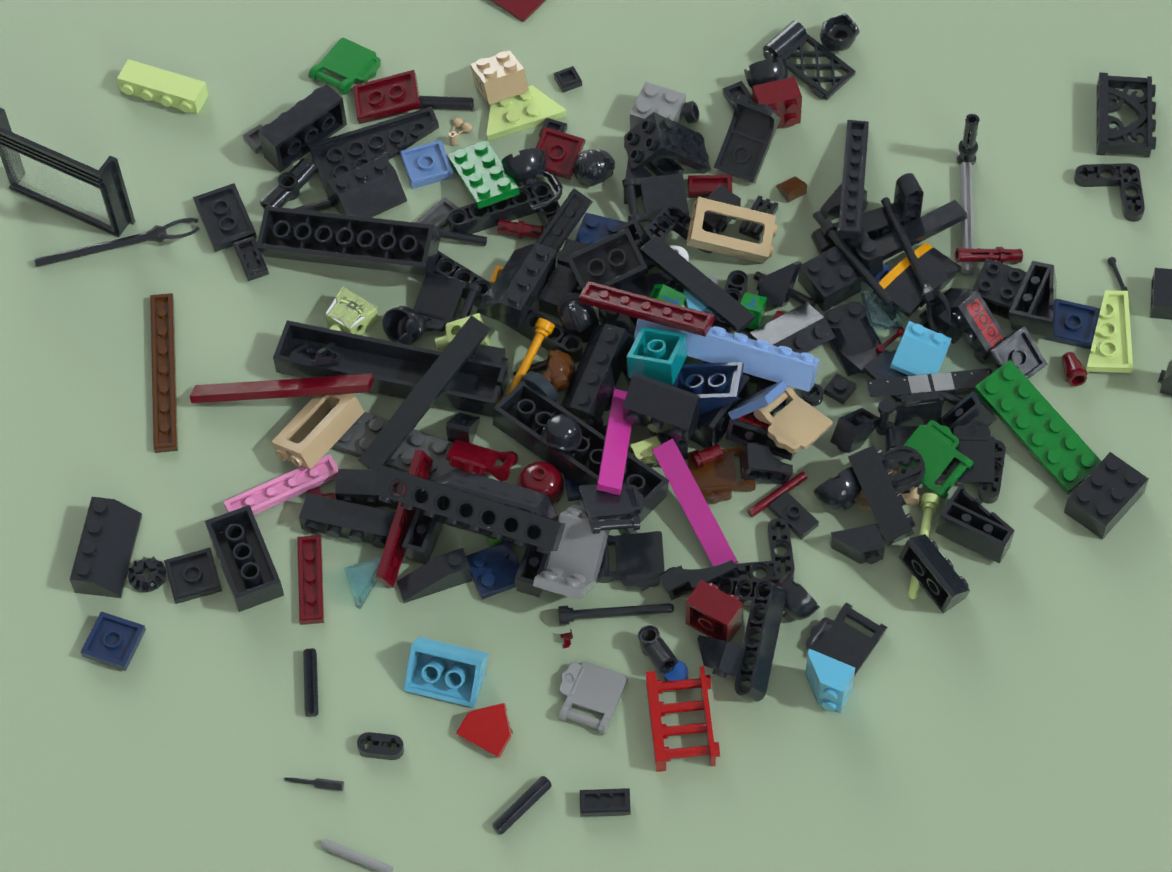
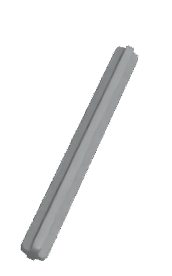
M962 162L960 164L961 207L967 213V219L961 221L962 248H974L972 163ZM962 262V273L964 275L974 274L975 262Z

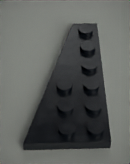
M431 106L308 144L310 154L317 167L326 194L328 180L383 155L387 160H390L398 155L399 151L407 149L438 129L439 123Z

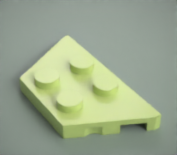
M533 85L528 86L529 91L491 104L486 133L487 140L490 141L543 124L547 118L556 120L565 117L566 110Z

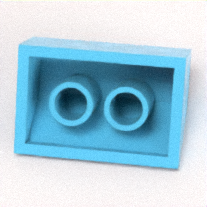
M418 637L411 645L404 691L474 708L485 677L489 653Z

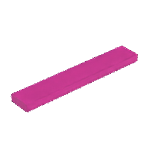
M614 389L596 489L620 495L632 427V424L623 419V405L627 392Z
M671 439L654 448L652 451L666 478L669 480L712 565L717 566L733 560L734 564L738 563L675 441Z

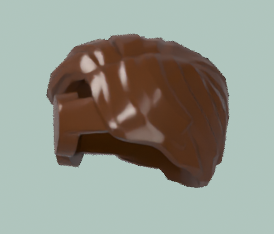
M549 350L547 371L540 375L554 386L557 393L562 392L570 385L574 376V360L569 354L562 351Z

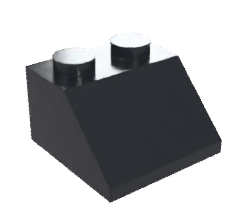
M949 288L944 295L950 305L962 294L971 290ZM938 300L935 305L931 306L932 319L944 329L943 335L951 338V343L954 344L962 337V332L952 320H950V323H947L946 309ZM926 310L919 315L920 319L923 320L927 317Z

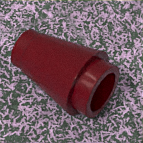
M1073 352L1065 353L1062 356V363L1066 382L1071 386L1084 384L1087 380V370Z

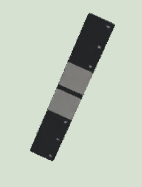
M991 368L874 379L867 380L866 383L870 397L972 388L993 372Z

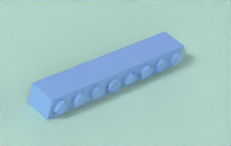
M642 319L637 320L634 339H636L641 327L686 334L687 356L710 363L743 362V373L777 383L784 380L787 386L807 392L814 386L820 359L814 358V355L803 352L800 354L793 352L789 347H776L770 345L768 341L761 339L757 341L752 340L745 334H732L726 332L721 327H711L706 337Z

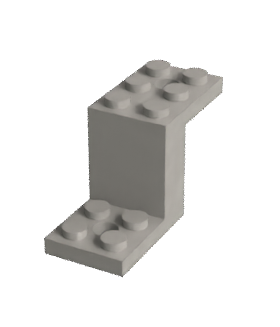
M582 501L575 503L560 513L559 521L566 523L558 551H551L547 568L535 576L533 583L534 587L578 600L596 586L608 535L611 531L604 530L600 531L599 534H592ZM621 518L600 519L599 521L618 520Z

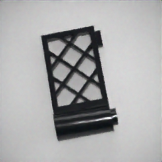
M798 21L790 22L763 47L765 59H772V62H779L778 58L785 59L787 69L810 86L812 93L821 100L823 98L828 100L856 73L853 68L808 35L804 26ZM809 43L814 47V51H802V46ZM790 57H800V64H791L788 59ZM803 57H815V64H804ZM818 57H827L830 60V64H819ZM831 69L832 77H820L819 70ZM834 69H842L847 74L843 77H835ZM804 70H816V77H808L804 74ZM820 82H832V88L826 91L821 87Z

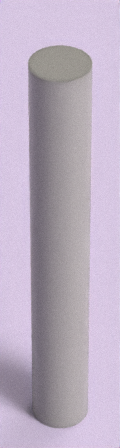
M324 839L321 844L322 849L375 871H393V867L330 840Z

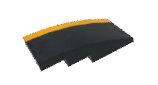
M927 242L914 250L918 258L917 260H919L927 277V281L935 290L941 292L962 270L960 265ZM907 257L879 282L894 300L892 306L908 318L919 307L922 308L926 304L921 299L922 287Z

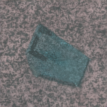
M379 558L344 568L355 605L359 609H361L377 582L375 576L381 561Z

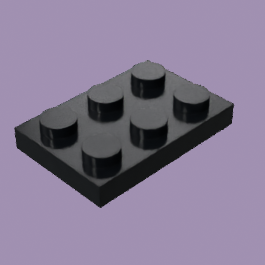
M235 183L193 197L215 252L231 247L233 243L252 236L257 238Z

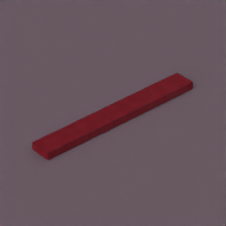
M373 374L195 385L190 394V400L194 404L366 393L370 391L374 379Z

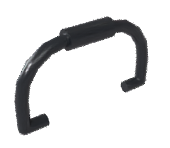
M545 171L543 177L548 178L549 183L557 192L552 199L536 205L529 201L527 205L531 211L548 207L561 198L563 186L554 174Z

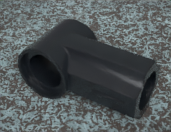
M653 625L642 627L638 632L642 653L649 657L660 673L664 672L667 674L674 670L678 660L661 638L658 628Z

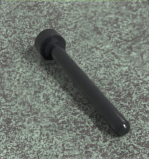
M671 603L579 610L568 608V605L558 606L559 625H569L575 619L661 614L674 611V605Z

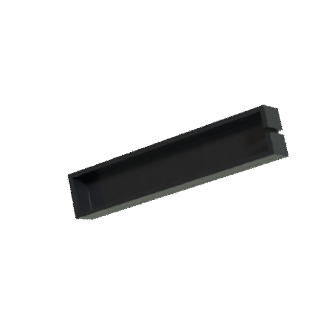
M287 320L273 360L277 373L301 378L373 374L374 382L369 392L406 399L442 352ZM310 340L322 346H326L331 342L335 343L334 349L336 352L344 355L341 361L317 366L302 365L289 360L293 350ZM469 357L433 405L493 417V408L502 400L501 397H503L508 383L507 365Z

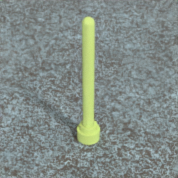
M924 493L920 503L924 513L919 535L926 534L928 538L933 513L939 509L941 500L936 494ZM913 575L908 596L911 599H916L920 584Z

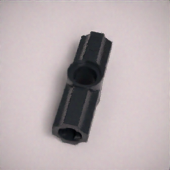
M302 158L289 172L282 173L278 177V183L260 201V205L265 210V206L283 207L288 201L295 200L300 195V189L318 172L317 167L308 158Z

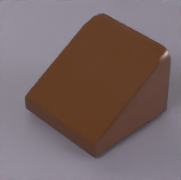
M796 176L776 185V188L788 203L807 194V184Z

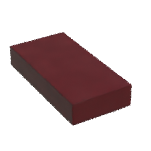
M732 175L688 176V198H707L719 185L732 192Z

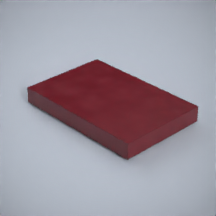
M415 70L353 86L356 115L359 124L421 108Z

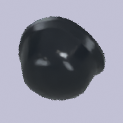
M557 414L552 416L543 428L541 440L544 445L550 448L571 452L581 445L582 431L572 416Z

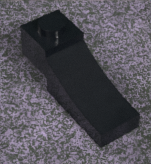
M733 560L703 569H683L680 565L678 567H671L664 574L660 575L671 601L692 590L694 591L701 580L717 585L722 578L740 577Z

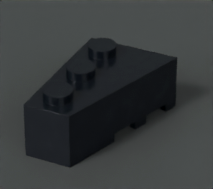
M1037 261L1031 262L1009 311L1012 330L1025 326L1031 334L1055 339L1057 281L1054 265Z

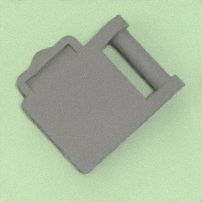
M576 662L570 663L561 678L559 695L566 698L561 708L558 719L563 721L569 719L598 729L599 733L606 734L628 677L588 662H583L581 665ZM572 705L603 715V718L600 720L573 711L571 707Z

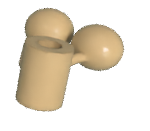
M460 117L454 118V126L448 134L449 144H458L457 136L463 132L470 133L473 129L472 124L464 123ZM462 127V131L456 133L454 132V128Z

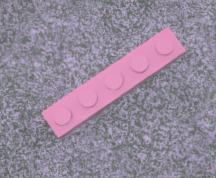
M331 454L326 455L311 470L305 467L297 468L224 501V506L227 512H231L250 505L253 514L256 515L310 489L336 479L338 467Z

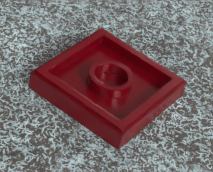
M544 127L536 148H541V151H544L547 165L546 172L571 180L575 160L583 150L585 139Z

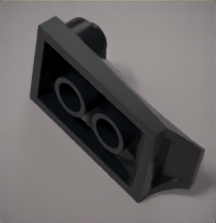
M854 301L828 310L823 316L835 335V338L829 344L846 375L865 373L862 368L879 355L875 348L879 344L882 345L866 315L865 306L860 302Z

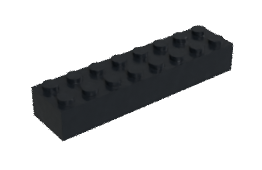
M265 206L256 248L265 257L433 276L441 233L433 224Z
M524 380L493 408L492 425L545 462L554 465L561 473L578 485L598 483L605 442L603 434ZM567 414L577 421L582 431V442L576 450L564 452L543 444L541 433L552 416ZM627 452L623 482L626 485L637 486L638 491L643 495L644 509L642 514H638L641 523L667 497L669 480Z

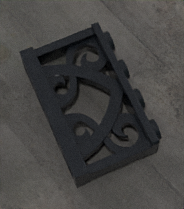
M1099 72L1096 86V155L1105 156L1106 153L1144 155L1150 158L1151 150L1156 148V137H1153L1152 133L1156 130V119H1152V115H1155L1156 102H1152V98L1155 97L1156 85L1152 84V76H1147V78L1108 76V73ZM1130 89L1142 90L1144 95L1137 97V91L1132 92L1131 95H1128L1127 92ZM1117 100H1119V103L1117 105H1111L1109 103V101H1114L1116 103ZM1123 104L1129 106L1138 115V118L1126 127L1118 118L1108 115V113L1120 110ZM1110 124L1117 125L1115 128L1109 127ZM1130 135L1132 140L1137 141L1136 136L1140 135L1144 138V141L1142 143L1130 142L1127 136Z

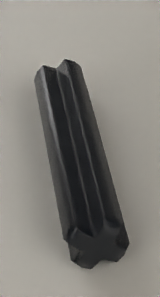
M419 95L421 108L424 109L431 106L432 109L473 110L474 99L472 97Z
M310 648L303 651L305 715L307 717H316L319 714L316 649Z
M541 776L493 822L494 830L500 835L504 834L551 788L550 780L545 776Z

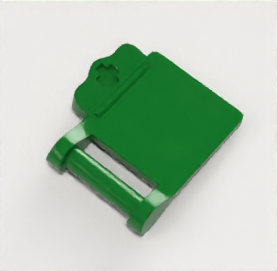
M341 38L319 64L310 69L308 77L314 81L319 80L338 89L339 93L346 95L355 81L362 84L374 78L381 66V60L376 57V52L346 38ZM324 69L345 80L341 82L329 75L322 73V71Z
M931 420L926 426L920 425L904 446L912 447L921 454L926 467L922 484L945 500L949 495L947 492L967 468H971L974 462L955 449L959 444V439L951 433L949 427L939 425L936 421ZM954 458L960 461L940 487L935 484L936 480ZM912 459L910 460L909 466H904L903 463L899 466L905 471L909 467H912L913 470L918 469L917 465L920 463V461L915 462V460Z

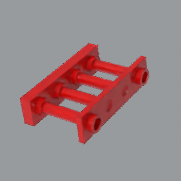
M700 666L699 678L661 682V679H656V671L646 672V688L656 772L666 771V762H671L670 759L709 755L710 766H716V757H720L719 742H714L708 698V690L711 689V677L705 674V667ZM701 688L702 700L669 704L659 702L658 694H663V691ZM704 710L705 723L667 726L661 722V717H664L665 714ZM697 733L707 734L708 745L675 749L664 747V739H668V736Z

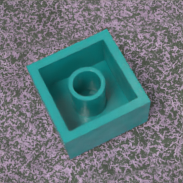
M641 327L627 355L628 377L632 378L633 373H637L673 386L687 357L686 334Z

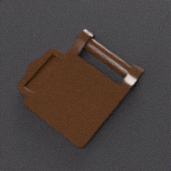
M745 445L722 449L723 458L705 464L704 468H701V466L697 468L692 460V454H695V451L688 452V468L706 502L716 504L720 501H728L732 498V491L751 492L756 489L754 480L743 479V481L736 482L734 456L739 457Z

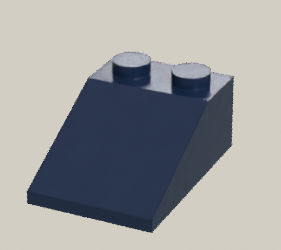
M744 363L683 364L673 386L699 395L700 416L738 400Z

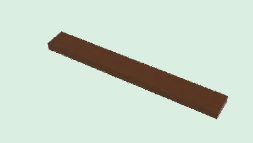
M173 293L150 295L154 452L178 451Z

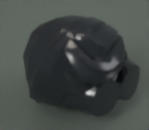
M844 13L822 23L820 41L829 51L840 52L851 47L860 31L851 17Z
M602 149L585 150L579 154L574 163V174L577 181L586 186H595L603 183L613 175V170L615 169V160Z
M400 305L386 311L382 319V327L390 341L409 345L412 342H416L422 337L427 328L426 319L407 306Z

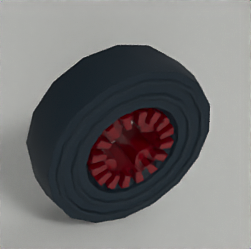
M530 371L522 377L520 383L524 380L548 398L557 402V391L542 375Z

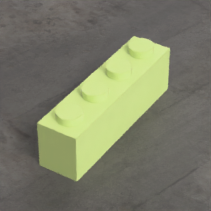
M130 59L127 60L117 77L121 92L141 97L146 101L161 103L166 107L171 106L181 109L186 113L191 112L198 115L209 96L206 82Z

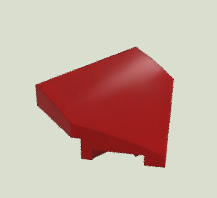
M505 703L468 712L456 734L500 758L512 736L511 734H513L506 713Z

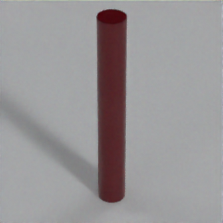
M801 471L747 510L748 514L753 518L786 491L790 492L808 479L807 475Z

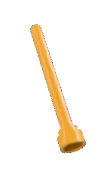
M538 318L534 326L536 334L505 397L520 384L544 337L547 338L548 335H551L555 325L550 321Z

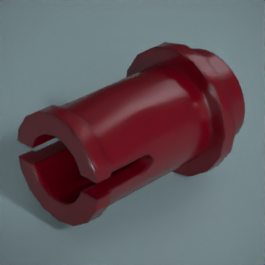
M715 444L702 451L696 450L695 454H692V460L697 468L700 466L704 468L705 464L723 458V452L719 444Z

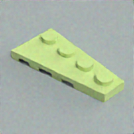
M1105 290L1086 368L1087 372L1132 373L1133 356L1128 291Z

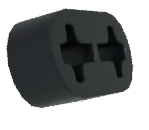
M365 732L357 740L359 753L367 758L397 760L404 753L403 741L396 735ZM368 741H372L373 745H370L369 749H365V744ZM392 743H395L397 745V748L394 749V752L389 751V747L392 746Z

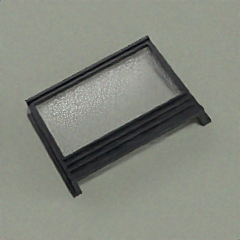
M0 108V157L10 183L9 189L118 238L129 223L133 225L136 222L117 158L109 156L100 169L97 170L13 133L5 109Z

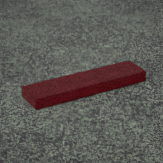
M321 535L297 537L300 625L324 623Z

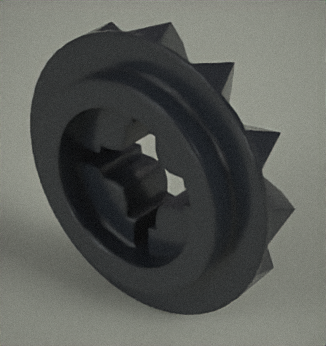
M143 556L141 560L134 561V565L129 568V583L134 589L141 592H151L158 589L166 579L165 566L162 561L156 560L154 556L152 558ZM145 568L151 572L149 573L148 581L143 575Z

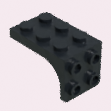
M739 95L738 99L734 97L731 99V102L734 104L732 121L713 168L755 184L781 118L775 114L776 110L772 109V107L762 103L756 106V103L751 99Z
M655 112L624 136L630 167L633 170H638L647 162L660 158L673 159L704 174L711 169L702 134Z

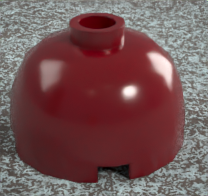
M544 461L531 463L521 471L518 477L517 486L545 493L551 504L555 502L557 504L564 494L562 475L550 463Z

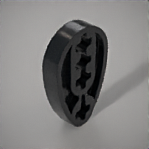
M897 446L883 453L887 461L883 463L886 472H888L889 468H892L894 471L898 470L899 465L902 463L904 466H909L912 459L915 462L920 461L916 470L909 467L906 469V474L902 475L901 471L895 473L896 484L893 487L896 493L901 492L902 494L914 490L922 483L926 467L921 454L917 450L909 446Z

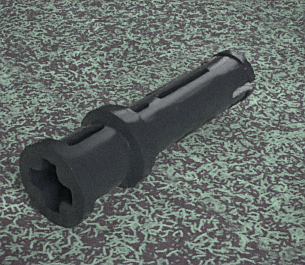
M968 114L966 116L963 140L958 145L957 163L959 165L962 162H971L972 166L976 163L975 154L978 151L976 137L980 121L979 116L976 114Z

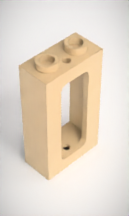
M698 197L693 204L686 245L763 264L769 257H772L774 245L771 242L772 236L775 237L778 224L775 223L776 215ZM712 212L761 224L764 227L762 242L757 244L704 231L702 229L704 213Z
M351 394L314 396L271 441L276 449L275 454L282 461L288 460L297 467L302 466L311 470L365 411L356 396Z

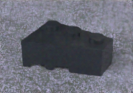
M960 483L941 512L935 532L1000 564L1010 548L1015 530L994 512L990 513L981 505L982 502L977 497L974 499L965 491L966 488Z

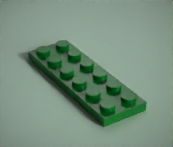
M1011 360L975 386L974 391L1066 494L1082 483L1101 462L1098 456Z

